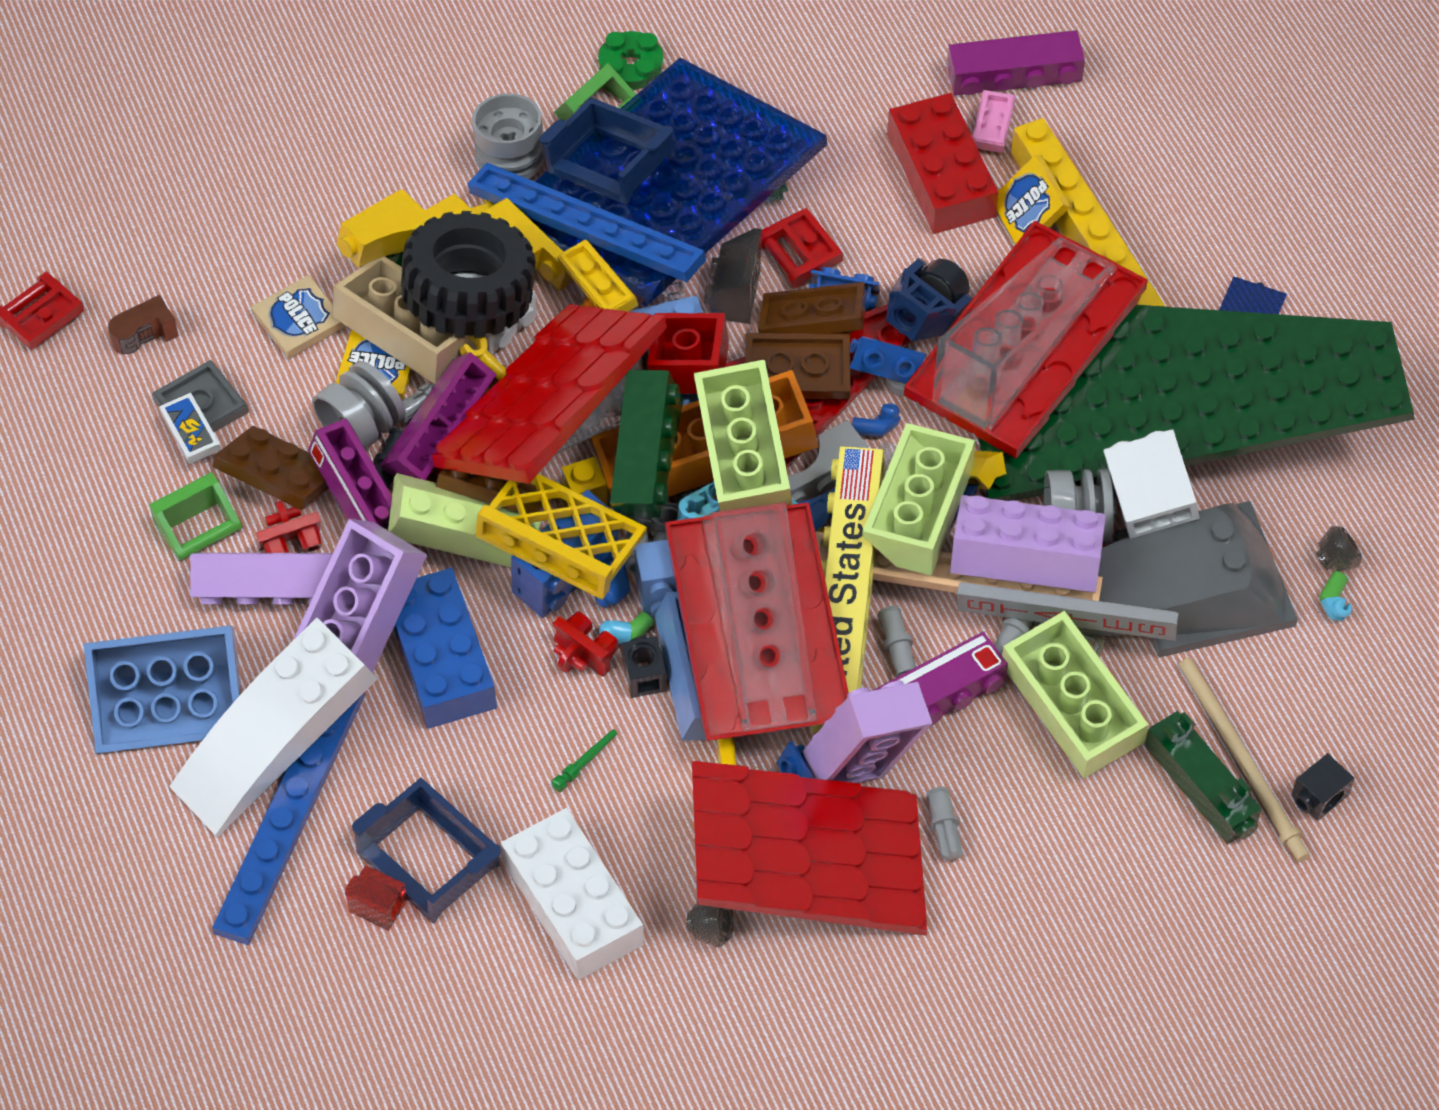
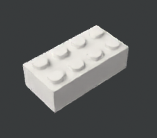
M567 808L501 842L504 866L578 981L644 945L642 922Z

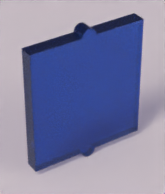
M1233 276L1219 310L1280 314L1287 293L1265 287L1262 282L1256 284Z

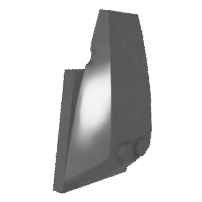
M1251 501L1238 504L1228 503L1198 511L1200 519L1132 539L1129 538L1127 528L1117 530L1114 534L1115 542L1102 548L1098 576L1103 577L1099 601L1175 611L1178 613L1176 641L1151 638L1158 658L1296 627L1298 618ZM1077 627L1083 636L1127 635Z

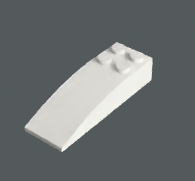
M316 618L234 701L199 744L169 787L219 837L378 678Z

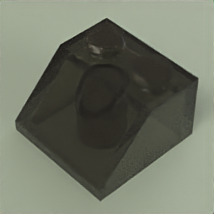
M754 228L722 243L719 256L712 257L710 277H714L713 284L706 285L704 304L709 305L710 313H725L726 321L750 324L761 274L762 229Z

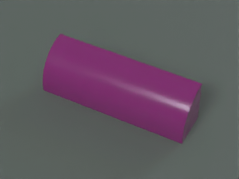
M471 352L453 359L379 467L394 477L398 473L426 480L434 468L432 455L436 452L437 444L467 417L466 411L482 397L496 376V373Z

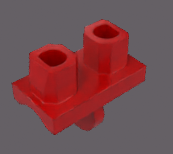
M282 500L274 503L277 513L264 517L267 527L280 524L256 532V542L259 550L264 549L265 553H289L286 541L297 537L303 553L321 548L319 531L321 520L318 512L299 517L301 516L300 509L296 507L285 509Z
M577 611L567 620L559 616L552 623V626L556 629L554 642L557 643L553 652L560 656L557 664L558 669L567 673L575 667L580 672H583L588 666L602 677L610 671V659L618 649L616 637L608 631H602L594 641L586 635L593 629L592 622L580 611Z

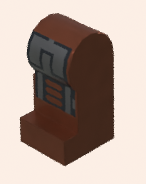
M160 294L114 316L108 323L112 346L116 352L121 354L134 353L141 344H145L160 336H163L166 342L179 337L175 318Z

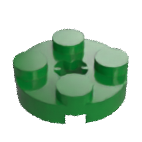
M636 31L611 32L606 36V42L599 50V71L609 63L632 90L642 89L648 86V81L652 80L655 76L657 79L661 75L664 66L663 50L658 44L657 37L652 33ZM634 57L639 61L634 60V64H628L626 58Z

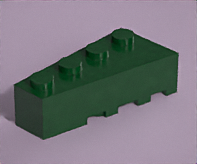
M629 370L626 373L610 504L614 511L625 517L660 518L662 507L667 504V482L672 467V457L684 401L680 394L679 384H675L670 372L667 370Z

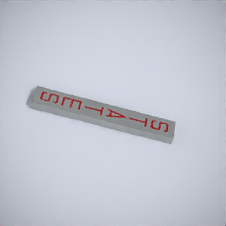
M964 582L959 583L958 611L1043 623L1065 611L1076 627L1176 641L1178 613L1175 611Z

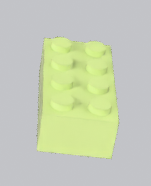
M765 360L694 373L720 513L728 514L793 505Z
M1065 611L1003 646L1002 656L1008 663L1007 674L1083 779L1145 743L1149 724Z

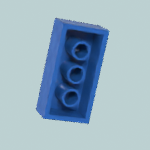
M453 567L417 577L393 630L426 728L430 729L497 709L495 686Z

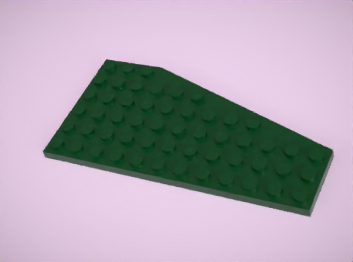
M1135 305L1115 329L1112 338L1077 378L1073 388L1049 415V420L1017 458L1003 452L1002 449L1000 450L980 438L978 439L981 451L1003 452L1006 474L995 478L990 489L987 490L989 499L1016 501L1044 495V488H1050V486L1044 487L1047 470H1071L1075 486H1080L1084 469H1090L1095 485L1098 469H1108L1104 449L1110 448L1121 441L1131 442L1144 438L1155 431L1165 432L1173 429L1184 465L1188 466L1414 420V412L1392 322Z

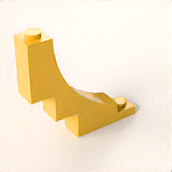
M400 189L342 222L336 246L345 257L349 258L358 267H361L378 258L404 252V245L411 236V233L420 225L424 226V223L434 216L438 219L441 218L443 213L448 212L461 214L462 211H472L471 214L476 213L455 193L424 210L408 193ZM508 198L483 211L484 213L491 214V218L498 219L500 217L508 221L511 228L515 226L523 233L524 237L528 239L533 247L532 252L535 254L536 260L535 269L541 273L544 279L550 281L559 291L569 285L571 277L559 264L557 258L563 251Z

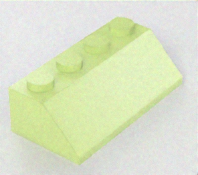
M906 423L862 531V536L896 567L932 576L960 504L961 495L965 491L974 466L975 440Z
M398 473L395 475L388 527L389 532L408 543L511 567L512 554L475 536L477 514L485 504L489 506V503L438 488L434 482ZM501 507L499 509L500 512L510 517L519 515L518 512ZM541 521L530 523V526L540 531Z

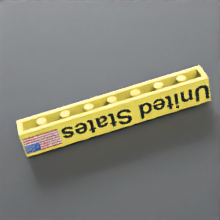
M840 446L839 459H833L831 467V480H836L835 492H829L827 513L832 514L831 526H825L823 546L829 548L827 560H821L848 692L850 693L861 688L873 569L876 556V548L862 536V531L883 482L886 462L883 449ZM824 724L810 726L812 733H818Z

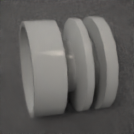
M499 94L487 98L477 106L472 116V129L475 140L476 163L479 170L486 163H490L527 179L537 174L545 163L543 144L540 143L539 139L543 134L542 113L538 105L530 98L519 94Z
M361 360L351 366L350 371H346L339 376V384L334 382L329 384L312 398V407L315 415L323 427L347 418L365 450L378 440V431L382 433L388 432L392 429L393 425L403 420L406 414L403 401L389 380L374 366Z
M1084 469L1080 486H1075L1071 470H1047L1044 487L1050 486V488H1044V506L1052 505L1058 508L1079 511L1090 510L1094 513L1106 514L1102 544H1110L1116 521L1115 490L1112 487L1109 470L1098 469L1094 485L1091 470Z

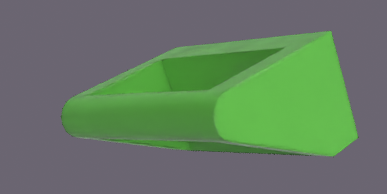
M607 63L557 108L554 113L559 119L567 121L578 110V107L601 87L622 100L623 103L618 108L630 113L641 105V100L612 66ZM594 132L588 140L598 144L606 136Z
M212 472L149 504L155 526L179 561L189 557L191 553H197L243 529L226 494ZM217 504L227 518V521L180 545L171 528Z

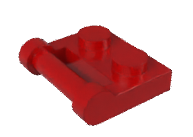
M807 207L764 228L755 238L757 244L762 249H767L786 273V280L792 288L803 286L812 277V270L821 271L822 267L830 268L843 261V252ZM784 237L804 264L797 267L777 240Z
M45 271L37 277L35 284L5 306L0 305V325L6 327L30 350H33L85 310L83 303L50 273ZM45 292H47V294H45L43 297H41L40 299H38L36 302H34L32 305H30L28 308H26L24 311H22V312H21L20 314H18L16 317L14 316V315H16L18 312H20L22 309H24L26 306H28L30 303H32L34 300H36V299L39 298L41 295H43Z

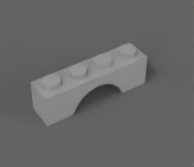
M849 420L819 434L818 457L814 463L800 473L788 475L791 496L797 503L822 495L836 487V480H831L832 460L839 459L840 446L869 448Z

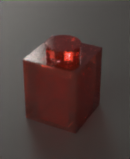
M366 865L359 876L354 875L350 879L345 890L350 913L387 931L390 930L408 901L404 883Z

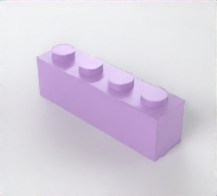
M191 553V597H200L201 604H222V597H237V604H258V597H273V604H294V598H309L310 604L333 553Z

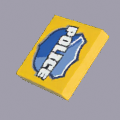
M1038 155L1033 156L998 190L997 212L1015 244L1034 220L1049 228L1071 207L1044 158Z
M351 330L335 383L339 384V376L346 371H350V367L361 360L378 369L389 380L401 400H403L413 370Z

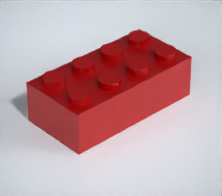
M952 93L889 109L887 135L932 233L936 234L995 218L999 192Z

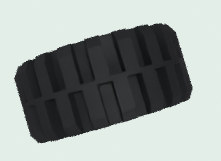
M462 211L461 214L448 212L443 213L441 218L438 219L434 216L428 219L424 226L420 225L417 227L404 245L401 278L403 301L407 304V308L414 317L419 316V321L428 328L430 326L435 327L438 333L446 335L448 332L455 334L457 338L464 339L465 335L474 336V339L484 338L488 333L496 335L502 333L505 327L511 328L519 322V319L529 310V304L532 302L536 264L535 254L532 252L533 247L515 226L511 228L508 221L500 217L498 219L491 218V214L481 212L480 215L471 214L472 211ZM473 271L486 276L466 278L453 275L451 272Z

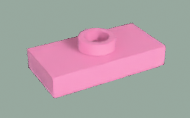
M983 90L972 135L978 149L999 153L1004 152L1016 95Z

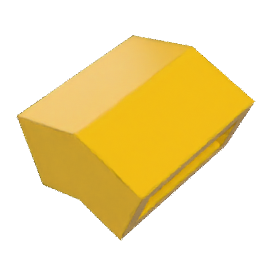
M975 451L974 466L967 484H979L978 489L989 490L995 478L1006 474L1003 452Z

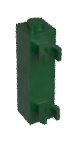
M1177 710L1148 728L1145 742L1146 749L1227 845L1237 838L1244 840L1257 830L1262 808L1251 797V789L1242 778L1237 780L1193 729L1195 723L1185 712L1181 714Z

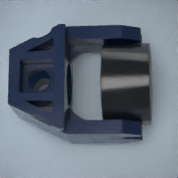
M917 258L900 274L889 294L886 321L912 341L945 335L974 298L968 294L970 287L965 272L958 264L948 259L939 258L927 265L925 260Z

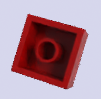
M655 313V315L665 316L667 328L650 346L647 362L648 370H667L670 372L675 384H679L680 394H698L694 373L726 367L729 338L725 313Z

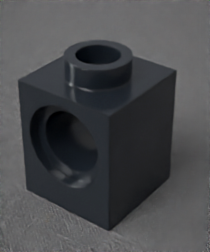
M636 637L628 642L621 643L622 661L631 698L667 692L666 670L658 637ZM640 662H648V663H650V664L647 665V666H639V665H637V664L640 663Z
M1327 753L1296 778L1291 797L1294 798L1295 804L1302 812L1309 813L1319 821L1349 796L1355 778Z

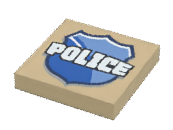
M310 275L251 306L254 317L287 359L346 327V325L332 317L333 304Z

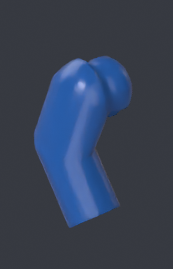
M892 403L884 404L881 414L874 419L853 417L852 426L859 435L882 437L898 426L901 419L899 407Z
M614 560L610 561L607 565L610 566ZM624 564L611 581L610 590L603 600L595 596L597 603L601 607L607 608L611 604L616 605L629 593L630 583Z

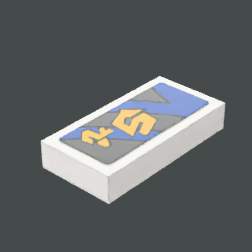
M191 393L159 406L160 413L188 464H192L221 450L219 441Z

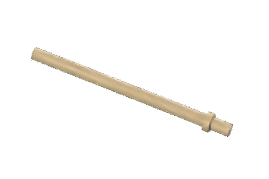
M1192 658L1182 660L1179 663V667L1281 835L1279 837L1280 842L1284 847L1288 846L1297 863L1307 860L1310 857V853L1301 840L1303 835L1300 829L1293 827Z

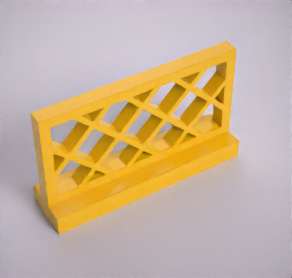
M537 474L530 482L536 486V492L519 494L517 486L520 482L508 480L489 506L485 504L478 512L475 536L603 600L610 590L611 581L645 536L647 527L540 474ZM561 498L567 501L569 507L551 510L548 499ZM541 501L544 511L526 514L523 503ZM516 505L519 515L510 517L500 512L499 509L505 506ZM592 513L599 517L601 523L582 525L579 515ZM573 517L576 527L558 530L554 519ZM548 520L551 531L540 532L532 528L530 523ZM624 529L633 535L630 539L614 541L611 531ZM600 532L605 533L608 543L589 544L586 535ZM579 536L583 547L572 548L562 543L561 539ZM611 552L614 561L609 566L595 559L593 555Z

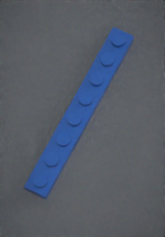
M486 163L467 183L470 194L494 204L508 198L528 218L579 239H586L591 244L686 283L706 261L705 251L490 163Z
M365 692L287 768L212 927L215 935L250 945L366 695Z

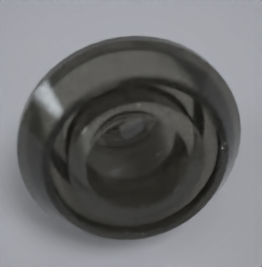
M1332 525L1318 542L1320 550L1316 552V555L1326 570L1332 568L1334 571L1341 572L1360 566L1363 559L1360 549L1343 526Z
M696 903L687 914V929L697 941L720 948L732 937L734 929L733 910L698 905Z

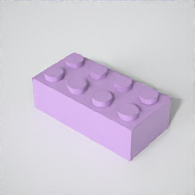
M961 495L950 573L1096 593L1106 514L1094 513L1090 510L1064 509L1052 505L1026 504L1014 500L1004 501L982 496Z
M349 519L294 639L318 618L373 673L427 554L374 522Z
M899 680L890 682L879 690L869 691V688L865 687L848 693L847 699L835 709L836 712L831 718L823 723L824 726L818 733L812 736V740L802 752L807 767L814 779L862 783L883 778L933 724L919 683L904 684L903 681Z

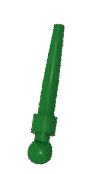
M612 729L575 763H570L563 769L562 775L558 774L551 781L552 787L556 791L562 792L567 787V782L575 780L580 775V771L617 735L616 730Z

